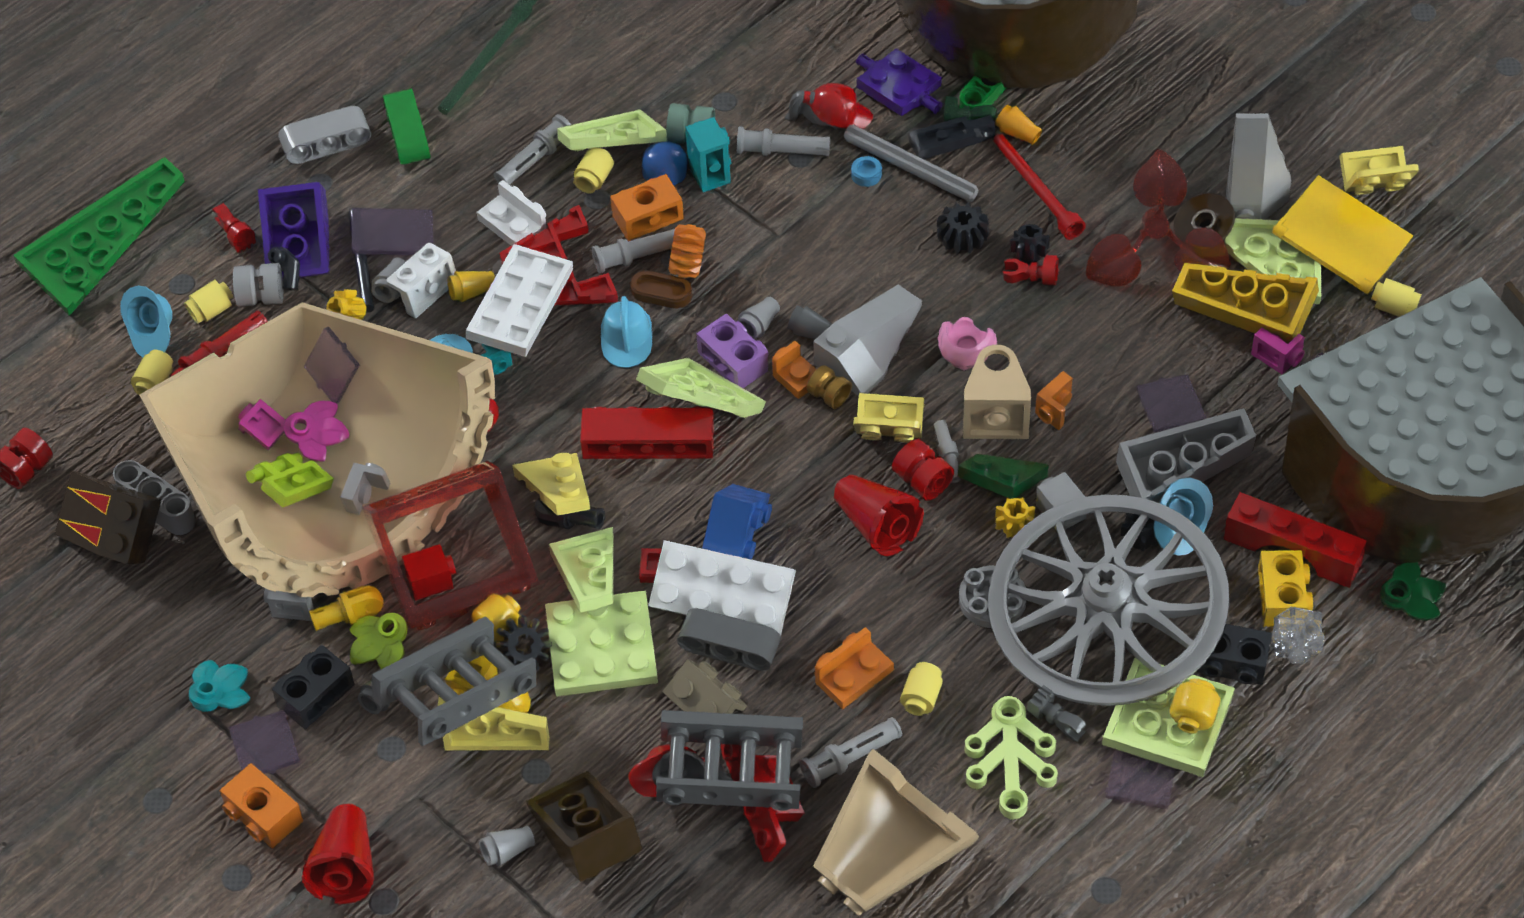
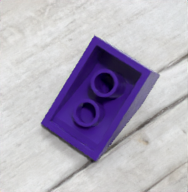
M314 182L258 189L265 264L271 263L268 259V252L271 248L285 247L300 262L299 278L330 274L329 217L326 190L321 183Z

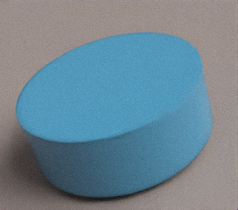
M870 156L856 159L851 165L852 180L864 187L877 184L882 178L881 163L876 158Z

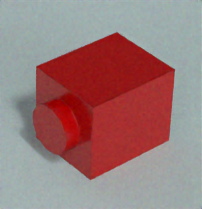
M440 544L402 556L406 577L415 601L454 589L451 575L457 574L451 555L445 556Z

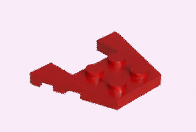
M580 205L569 210L570 214L561 220L555 218L547 223L548 228L535 236L531 233L515 244L567 260L560 242L589 233L588 224ZM513 245L499 253L502 265ZM572 271L554 305L618 302V294L609 273L577 282Z

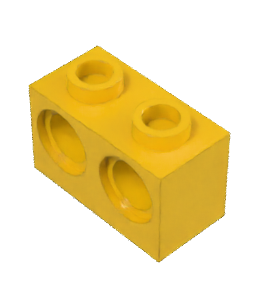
M1302 550L1261 551L1258 576L1263 627L1305 626L1307 613L1313 612L1312 592H1306V584L1310 582L1309 564H1303Z

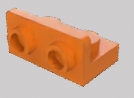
M865 627L858 633H852L847 636L842 645L832 653L827 652L819 658L815 665V683L841 709H844L893 672L894 663L871 642V631Z

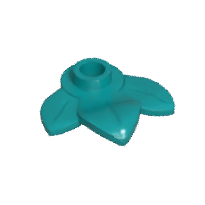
M213 660L202 662L192 673L194 684L189 688L190 702L194 708L203 712L212 711L218 706L227 709L243 706L251 700L248 693L240 689L247 680L248 669L238 664H226L219 668Z

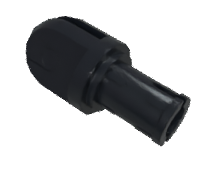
M540 497L534 506L537 519L540 523L547 526L571 529L576 524L600 529L605 521V511L599 507H590V510L557 516L540 500Z

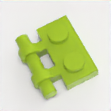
M299 452L279 455L275 461L258 463L254 466V469L246 472L247 481L249 483L258 481L262 483L261 490L282 508L331 489L334 480L332 476L311 460L303 463V457Z

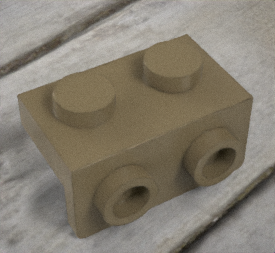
M687 659L662 691L683 711L732 714L735 709L744 711L747 707L740 699L742 693L728 682L723 684L716 678L719 674L718 671L705 661L699 664Z

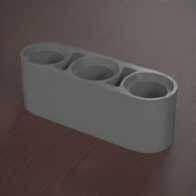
M698 608L688 611L677 638L678 645L690 653L759 671L770 669L781 641L780 634L768 626Z

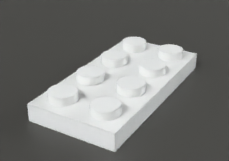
M514 244L468 325L466 339L526 357L573 271V261Z
M664 540L648 606L687 615L688 611L693 608L703 609L768 626L776 630L781 636L796 570Z

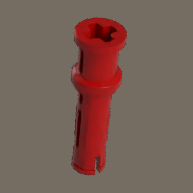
M255 311L248 318L212 342L204 341L201 343L200 348L188 357H180L178 359L179 366L185 369L212 353H215L218 357L226 355L231 342L267 323L266 317L260 311Z

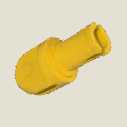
M365 585L339 593L336 602L309 610V614L315 631L343 621L353 625L362 617L377 615L383 608L384 600L376 587Z

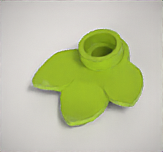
M391 612L382 615L380 618L370 615L358 619L350 627V632L357 638L350 649V661L353 665L377 660L380 669H383L403 659L405 650L402 642L407 636L408 625L400 614ZM394 624V629L391 632L386 633V628L389 625Z

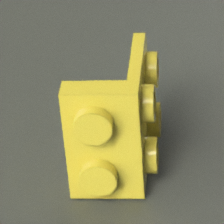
M1403 146L1341 153L1339 156L1345 192L1355 191V195L1372 193L1375 188L1385 187L1386 191L1404 189V185L1411 181L1419 171L1418 164L1406 165Z
M859 393L857 417H854L853 422L856 434H862V439L881 440V435L895 436L894 441L909 443L914 438H922L924 398Z

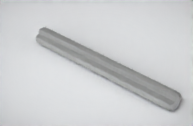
M849 125L844 133V138L847 142L966 201L972 202L978 194L979 189L976 185L855 125Z

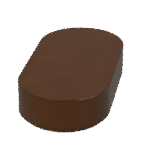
M641 271L636 273L630 281L632 296L641 302L677 309L685 307L692 300L691 284L688 280L681 277L653 271Z

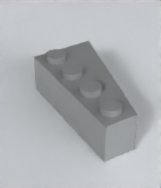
M1243 408L1119 443L1116 463L1130 496L1159 503L1166 490L1175 481L1190 477L1204 482L1250 456L1256 434Z

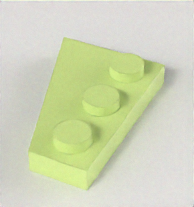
M642 110L557 128L558 140L573 151L667 141L666 129Z
M613 527L549 544L550 555L580 613L613 604Z

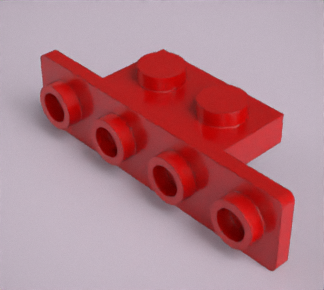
M722 744V757L727 764L732 780L739 781L741 745ZM755 755L754 782L775 783L776 755ZM800 800L799 809H788L785 811L769 807L743 806L744 814L748 819L756 845L764 862H772L786 845V839L779 821H799L804 815Z

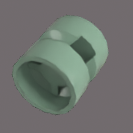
M671 103L666 126L667 141L684 144L686 142L685 126L712 117L715 118V108L696 106L692 111L689 105Z

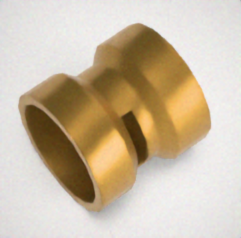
M826 365L820 366L812 374L807 385L808 393L816 398L822 397L825 404L833 409L843 405L852 390V383L844 377L835 376V372Z

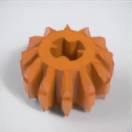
M679 224L675 228L668 268L670 274L678 275V277L696 278L700 274L706 238L704 228L690 224Z

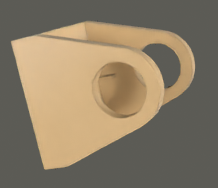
M987 346L981 350L964 388L963 439H1029L1031 389L1015 353L1006 346ZM992 354H1001L1008 358L1010 364L1004 370L994 371L986 367L984 361Z

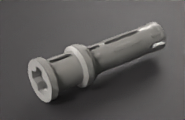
M557 114L554 116L549 126L543 131L538 130L534 134L533 141L515 155L499 171L494 173L496 181L500 183L504 180L510 185L545 154L550 155L557 151V146L561 143L558 140L557 128L569 126L571 123L562 115Z
M739 126L737 154L748 151L762 152L763 156L771 155V152L829 156L830 137L775 134L769 128H765L763 131L745 130L744 127Z
M675 229L629 242L623 238L617 239V243L600 248L597 245L592 246V256L598 273H604L606 268L620 264L629 266L633 259L672 249Z
M890 717L885 722L839 746L829 744L825 747L824 752L810 759H801L799 762L801 771L809 785L816 788L820 786V781L835 773H844L848 768V764L869 754L872 749L876 750L894 739L900 738L902 730L898 722L893 717ZM878 736L877 739H875V740H873V741H871V742H869V743H867V744L861 746L860 748H857V746H859V745H861V744H863V743L869 741L870 739H872V738Z

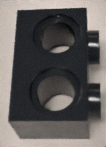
M1225 624L1223 634L1214 649L1221 653L1212 652L1206 662L1196 672L1213 678L1223 677L1237 680L1243 684L1263 685L1272 632ZM1244 657H1252L1255 660H1248Z
M321 644L314 652L306 654L300 664L289 674L280 677L272 688L277 707L306 730L355 684L351 668ZM297 695H303L299 698H294Z

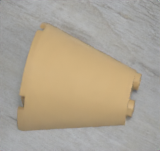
M872 749L813 867L822 875L818 882L832 895L837 891L842 893L846 897L843 903L853 913L860 916L863 912H867L973 845L979 836L977 832L951 811L948 814L908 783L898 768Z

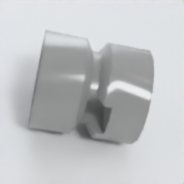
M279 263L261 264L259 269H255L253 265L234 266L233 289L238 307L254 306L258 300H261L264 305L283 303V276ZM259 279H263L264 290H259Z

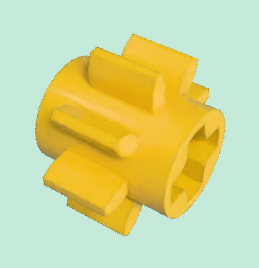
M344 289L343 291H334V297L329 299L326 310L362 320L366 314V304L364 299L356 297L357 290Z
M1023 497L1021 499L1006 498L1003 507L996 506V530L1003 529L1006 538L1014 537L1026 524L1034 519L1035 507H1028Z

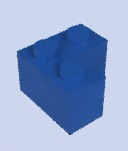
M731 484L716 492L713 497L702 549L752 560L756 548V542L752 541L754 531L762 527L763 524H767L771 515L772 505L768 504L770 494L736 484Z

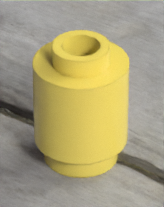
M589 148L574 171L573 182L579 190L585 193H594L602 187L614 166L610 153L603 148Z
M1386 278L1384 284L1377 282L1371 300L1376 301V309L1400 317L1417 309L1422 294L1414 292L1415 288Z
M213 280L189 295V300L184 302V305L194 321L199 324L203 320L208 322L232 306L230 299L234 297L224 282L219 284L216 280Z
M151 350L149 354L144 355L131 379L134 391L140 396L141 393L168 379L173 371V359L161 350Z
M919 662L915 668L910 670L900 697L901 704L910 714L921 716L933 711L943 683L941 678L942 672L937 666L928 662Z

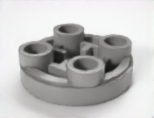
M984 566L967 570L959 588L961 611L971 622L985 628H992L988 610V593L995 566ZM1014 568L1009 583L1026 588L1023 580L1018 576V571ZM1008 592L1007 609L1012 624L1023 614L1027 600Z

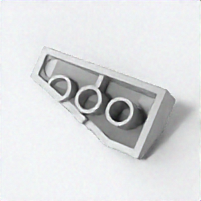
M1236 114L1226 199L1229 200L1234 208L1235 218L1266 220L1288 202L1291 174L1289 169L1287 170L1283 152L1280 151L1269 114Z
M896 285L835 321L813 341L814 365L818 368L826 365L835 372V376L844 377L852 383L851 391L858 396L859 393L868 394L884 379L888 371V365L893 356H896L900 342L905 333L909 331L922 306V300L900 285Z

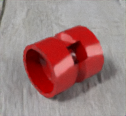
M21 428L9 440L10 447L4 446L0 449V478L16 489L23 488L34 477V470H41L53 458L51 448L36 432L29 428Z
M914 439L907 443L897 453L892 463L893 472L904 482L911 483L912 489L924 500H932L942 494L954 476L953 467L942 457L938 456L935 458L934 450L921 439Z

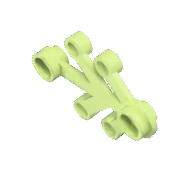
M1005 696L993 705L992 720L979 732L968 736L965 740V753L967 756L980 758L985 754L986 743L1003 730V741L977 765H972L967 769L966 783L973 789L984 787L987 783V775L1004 760L1005 790L999 798V809L1003 816L1014 820L1024 816L1028 807V797L1020 789L1018 760L1036 774V781L1041 787H1053L1057 783L1058 771L1054 765L1042 761L1017 740V730L1035 743V752L1041 757H1050L1055 753L1056 740L1054 736L1042 732L1026 719V708L1019 699L1013 696ZM1005 713H1012L1014 716H1013V717H1006V716H1004V714H1005ZM1047 742L1051 746L1049 748H1043L1039 744ZM977 743L981 747L979 749H972L970 745ZM1043 773H1050L1053 777L1046 779L1041 775ZM973 774H980L982 778L979 780L972 779L970 776ZM1010 804H1016L1019 806V808L1010 809L1007 806Z

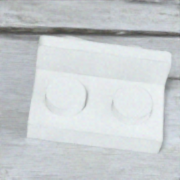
M504 180L498 183L499 195L477 211L478 220L510 245L515 244L531 233L535 236L547 228L546 213L542 206L536 202H531L523 195L519 188L510 186Z
M427 243L389 276L386 281L388 286L400 292L407 314L416 319L448 291L447 277L454 275L456 269L450 253L432 243Z

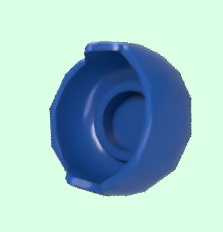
M671 141L651 144L646 148L642 158V175L644 179L649 180L667 174L673 185L682 182L686 177L688 166L687 153L679 144Z

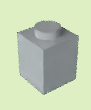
M1063 472L1056 477L1045 479L1037 486L1036 506L1044 513L1060 504L1084 498L1085 495L1070 477ZM1086 514L1063 521L1064 530L1086 519Z

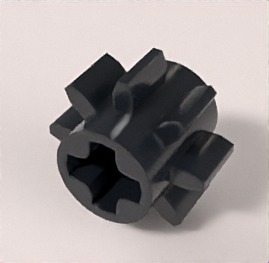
M1026 224L1018 230H1014V238L1010 239V251L1017 252V259L1024 263L1038 262L1041 257L1046 256V249L1050 248V236L1043 235V228L1035 224Z
M1126 513L1125 523L1121 524V536L1127 534L1140 515ZM1148 519L1133 544L1134 548L1144 551L1151 545L1158 546L1153 527L1155 520Z

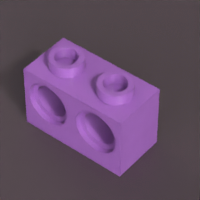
M727 313L696 333L698 353L725 379L741 388L746 387L768 372L769 354L765 345L759 340L755 341L748 334L744 325L739 321L735 322Z

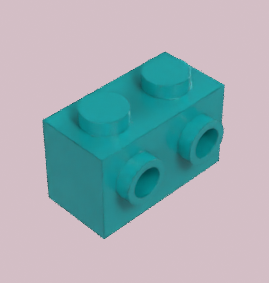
M714 117L685 126L688 166L702 193L731 183V158L728 146L730 140L724 127L720 128Z

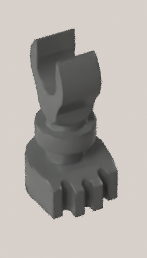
M1043 685L1041 689L1037 690V693H1034L1033 698L1029 700L1027 712L1037 719L1046 716L1047 722L1050 724L1055 723L1068 738L1078 741L1085 733L1083 728L1086 726V723L1079 716L1063 711L1064 707L1058 703L1053 705L1055 694Z

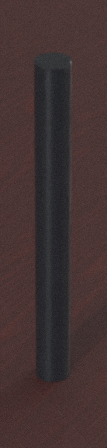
M351 210L348 212L359 293L360 298L364 299L366 304V313H370L374 310V302L361 214L359 210Z

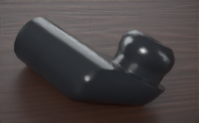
M285 247L271 248L268 252L269 261L271 263H279L284 273L282 289L298 290L299 260Z

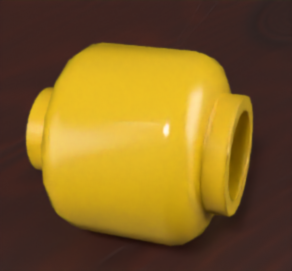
M491 594L473 610L471 615L472 621L475 622L486 616L494 623V641H504V637L498 635L496 630L497 628H502L509 632L510 630L506 625V619L512 618L518 627V618L520 616L518 612L521 610V607L509 595L502 597L498 594Z
M1190 679L1188 682L1181 683L1177 687L1170 707V715L1178 723V728L1184 732L1194 734L1198 730H1207L1214 724L1220 706V696L1211 683L1202 679Z

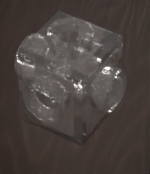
M1291 606L1274 617L1272 641L1275 646V656L1286 658L1290 663L1303 664L1321 653L1325 642V636L1322 632V613Z

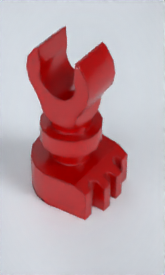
M224 203L212 209L217 215L215 220L220 227L224 228L229 243L237 253L240 250L246 251L247 247L249 249L252 243H256L254 231L247 223L234 218Z
M1046 255L1043 266H1039L1037 262H1032L1029 265L1015 258L1004 261L1005 270H1016L1013 272L1002 271L1004 281L1008 283H1017L1030 278V281H1038V278H1042L1043 285H1057L1059 274L1057 255Z

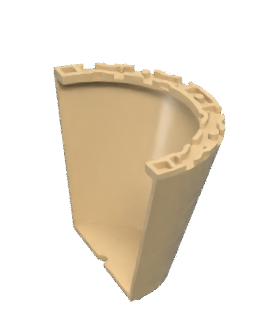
M302 302L231 342L226 355L218 357L215 353H212L141 393L140 398L225 557L246 577L268 590L294 593L300 597H314L318 593H324L327 596L339 594L338 589L348 586L355 589L378 580L402 565V556L421 550L425 546L421 541L431 530L436 533L440 531L446 523L448 514L455 510L464 498L460 491L465 487L466 480L473 466L479 468L488 443L486 434L492 427L494 414L489 412L490 399H495V380L492 360L487 357ZM261 399L286 420L293 413L304 412L311 403L317 401H332L336 403L338 410L334 418H337L345 425L349 432V438L341 443L326 446L327 452L324 462L314 461L334 478L331 489L282 508L261 490L262 483L259 481L249 483L246 479V472L254 469L256 464L264 461L273 462L279 455L285 453L294 454L299 452L301 454L298 444L291 442L285 436V433L269 451L247 432L243 434L238 430L240 422L238 416L249 403L255 405ZM298 423L294 427L297 430H304L306 425ZM302 455L303 463L311 461ZM353 463L362 465L373 463L382 467L391 483L389 489L385 490L371 486V497L367 504H363L360 514L347 512L340 496Z

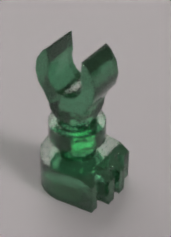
M946 96L944 122L966 116L967 119L975 120L991 115L995 122L997 108L992 105H982L970 109V106L964 105L963 108H958L957 97Z

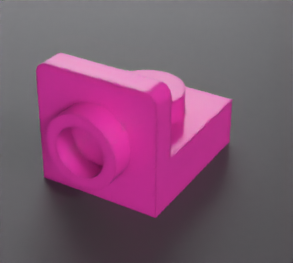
M1262 327L1254 334L1251 355L1280 374H1283L1291 366H1297L1304 357L1305 351L1303 346L1305 337L1298 334L1287 344L1280 336L1272 334Z
M261 399L255 405L249 403L238 416L240 419L238 430L243 434L247 432L268 451L284 434L285 419Z

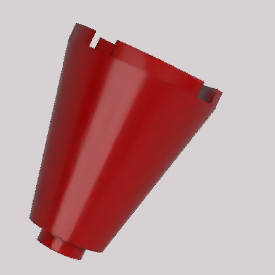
M848 475L840 479L835 486L834 500L878 554L883 556L898 554L903 550L899 547L906 540L912 542L922 526L924 509L919 506L920 501L913 495L856 475Z
M341 804L332 809L304 864L302 882L306 890L314 897L323 900V895L332 897L336 904L355 903L366 898L370 888L373 886L374 871L366 814L354 804Z

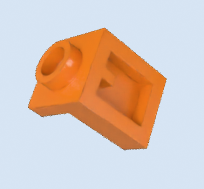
M794 341L787 347L780 348L772 357L773 377L796 398L800 399L807 394L808 381L817 369L801 356L800 344Z
M1064 371L1039 391L1036 398L1035 413L1044 423L1051 424L1058 430L1064 426L1066 411L1064 407L1072 398L1073 378Z

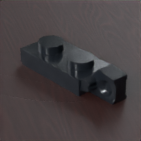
M991 115L975 120L967 119L966 116L910 131L908 133L909 142L915 154L922 159L975 145L995 137V122Z

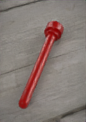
M997 134L994 137L995 145L1058 219V230L1067 240H1072L1081 235L1086 227L1083 219L1077 213L1067 211L1005 136Z

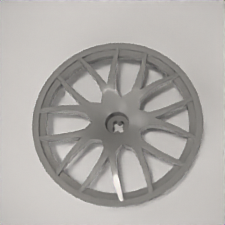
M1097 495L1079 498L1055 506L1034 518L1012 538L1003 550L993 571L988 593V610L996 641L1004 656L1022 676L1040 689L1045 685L1057 697L1077 703L1103 706L1131 704L1150 699L1178 686L1193 675L1216 648L1223 634L1229 609V585L1224 565L1212 542L1202 530L1174 509L1155 501L1127 495ZM1101 512H1126L1140 515L1118 546L1114 548ZM1094 513L1101 534L1105 556L1097 563L1084 562L1069 542L1062 525L1063 521ZM1149 518L1166 525L1176 532L1166 547L1153 560L1142 567L1126 565L1125 560ZM1056 526L1067 561L1027 550V548L1039 536ZM1182 539H1185L1194 549L1203 566L1163 569ZM1023 558L1072 581V584L1063 591H1040L1009 582L1019 559ZM1206 575L1210 588L1209 602L1191 604L1167 603L1154 600L1147 594L1152 588ZM1104 580H1112L1113 584L1109 585L1107 583H1104L1103 585H1101L1100 582ZM1008 592L1016 594L1022 599L1043 605L1044 607L1011 624L1007 609ZM1207 612L1204 623L1194 640L1189 638L1168 619ZM1064 615L1076 617V623L1064 636L1033 655L1026 649L1016 634L1027 628ZM1133 622L1148 623L1187 649L1168 665L1162 667L1140 645L1132 632ZM1104 631L1113 640L1115 645L1113 682L1079 680L1081 667L1091 640ZM1076 646L1071 677L1063 675L1042 663ZM1125 648L1153 673L1140 678L1121 681Z

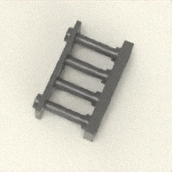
M485 616L373 673V700L380 707L399 700L418 718V743L424 746L536 687V660L531 657L516 666L494 647V623ZM484 656L502 673L486 680L468 662ZM456 670L474 688L458 695L440 677ZM427 685L445 703L430 710L411 692Z
M662 710L661 741H670L671 745L668 778L657 777L656 802H665L670 805L693 803L769 807L779 811L799 809L800 784H789L791 748H801L803 717ZM686 742L706 744L704 779L682 778ZM721 744L741 745L739 781L718 780ZM756 746L777 748L775 783L754 782Z

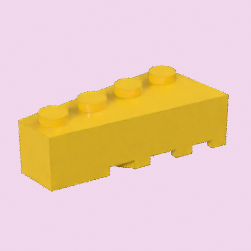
M1184 263L1172 290L1176 305L1253 333L1258 332L1263 327L1270 333L1280 336L1287 344L1301 333L1319 292L1318 278L1315 277L1295 278L1290 277L1288 274H1260L1253 270H1244V272L1227 270L1226 267Z

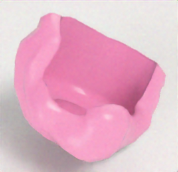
M961 317L954 325L950 321L942 323L939 329L938 346L946 361L950 362L954 367L965 371L974 367L981 350L990 345H997V338L991 328H987V332L981 331L973 324L972 319Z

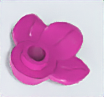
M332 401L311 403L304 412L291 414L284 423L285 436L291 442L298 444L301 454L309 460L324 462L326 459V446L345 441L349 438V432L341 421L334 418L338 405ZM302 423L306 425V428L304 430H297L294 426Z

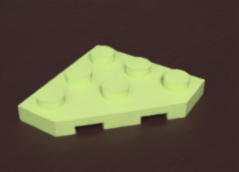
M1235 218L1231 232L1224 239V250L1246 269L1257 271L1260 274L1276 275V273L1288 274L1290 277L1318 278L1319 292L1313 304H1320L1321 264L1271 233L1273 227L1280 220Z
M690 358L642 367L636 378L637 381L646 385L647 391L655 395L670 396L689 401L697 406H708L731 412L743 418L762 413L766 403L765 400Z

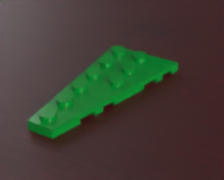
M163 157L14 254L15 262L70 316L185 182L183 173L166 157Z

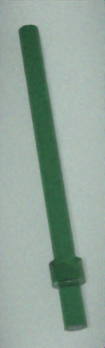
M519 0L515 4L510 17L438 106V110L442 114L447 115L519 23L525 21L533 12L532 7L538 0Z

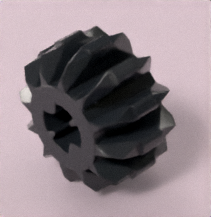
M969 201L965 206H960L955 202L953 208L944 207L942 215H939L937 219V238L939 242H943L945 250L954 248L956 254L961 250H966L970 254L973 248L981 249L983 242L987 241L989 237V219L987 214H982L980 206L971 208Z
M520 615L518 627L512 618L506 619V625L510 630L509 632L505 629L497 628L496 633L504 637V641H494V647H503L504 651L501 653L506 658L509 657V660L516 665L517 662L520 664L531 657L534 660L538 657L541 660L547 661L549 656L541 652V648L552 647V642L541 641V637L547 635L549 630L542 628L536 632L535 630L540 622L537 618H533L527 627L526 616ZM520 635L521 638H528L530 641L526 645L528 650L526 653L523 650L516 651L515 646L519 643L517 637ZM536 661V670H538L539 664Z

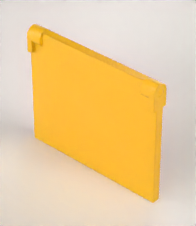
M1319 175L1284 217L1273 227L1271 232L1367 295L1373 291L1377 282L1414 236Z

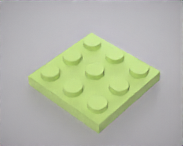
M646 590L613 595V604L580 613L574 600L545 604L549 641L552 642L550 652L556 697L658 683Z
M1135 657L1126 681L1140 678L1153 672ZM1191 675L1182 682H1188L1194 678L1205 680L1215 687V691L1220 696V706L1212 727L1203 731L1198 730L1194 734L1179 729L1178 723L1170 715V707L1178 686L1147 700L1115 705L1103 735L1102 745L1203 777L1234 696L1235 688L1196 675Z

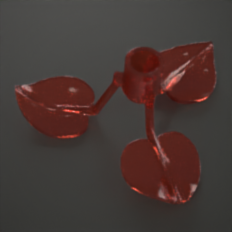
M1157 149L1151 158L1139 169L1134 179L1133 190L1136 198L1148 207L1158 205V207L1149 209L1144 213L1142 218L1144 229L1140 230L1136 243L1131 247L1129 239L1123 234L1107 236L1096 245L1090 254L1085 274L1089 280L1109 286L1120 287L1130 284L1137 278L1142 266L1141 259L1135 251L1140 248L1147 235L1154 239H1160L1167 235L1181 248L1174 257L1175 266L1180 272L1184 263L1226 267L1227 270L1230 268L1231 263L1226 244L1216 231L1210 228L1194 229L1188 233L1184 243L1170 229L1167 215L1163 211L1164 204L1177 206L1182 203L1187 193V180L1179 164L1163 150Z

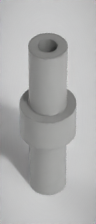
M936 421L934 428L939 442L937 446L938 454L954 469L951 483L959 482L962 479L957 477L959 465L957 458L959 453L956 442L951 440L946 421Z

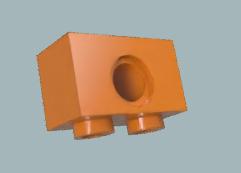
M667 174L649 179L642 184L621 190L617 194L610 196L612 216L627 241L684 219L682 198Z
M252 763L220 789L224 802L222 809L226 815L234 822L239 819L246 825V831L256 842L260 843L263 840L272 849L303 822L299 804ZM258 806H265L260 810H253Z

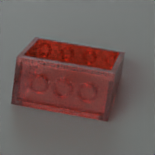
M488 460L362 506L407 625L411 629L417 627V630L430 628L437 624L436 619L446 615L449 618L464 615L468 612V607L478 603L481 604L491 594L502 595L510 591L513 595L523 593L531 589V583L538 581L501 471L498 466ZM484 488L514 568L414 605L383 524Z

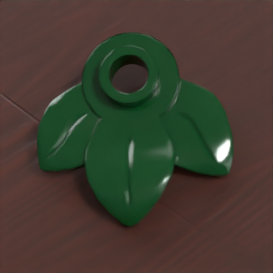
M1418 562L1399 565L1394 570L1393 577L1386 581L1380 589L1382 603L1392 610H1403L1413 619L1428 621L1438 618L1441 613L1435 603L1443 596L1446 584L1434 579L1420 577L1421 571ZM1393 594H1398L1401 597H1395Z

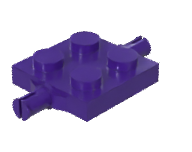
M893 50L879 61H874L864 53L857 57L856 64L867 71L857 78L856 87L900 116L919 106L926 107L934 114L941 110L942 103L930 95L941 86L942 77L900 50Z

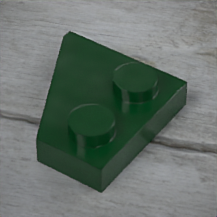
M976 454L958 465L957 477L1012 499L1048 477L1049 465Z

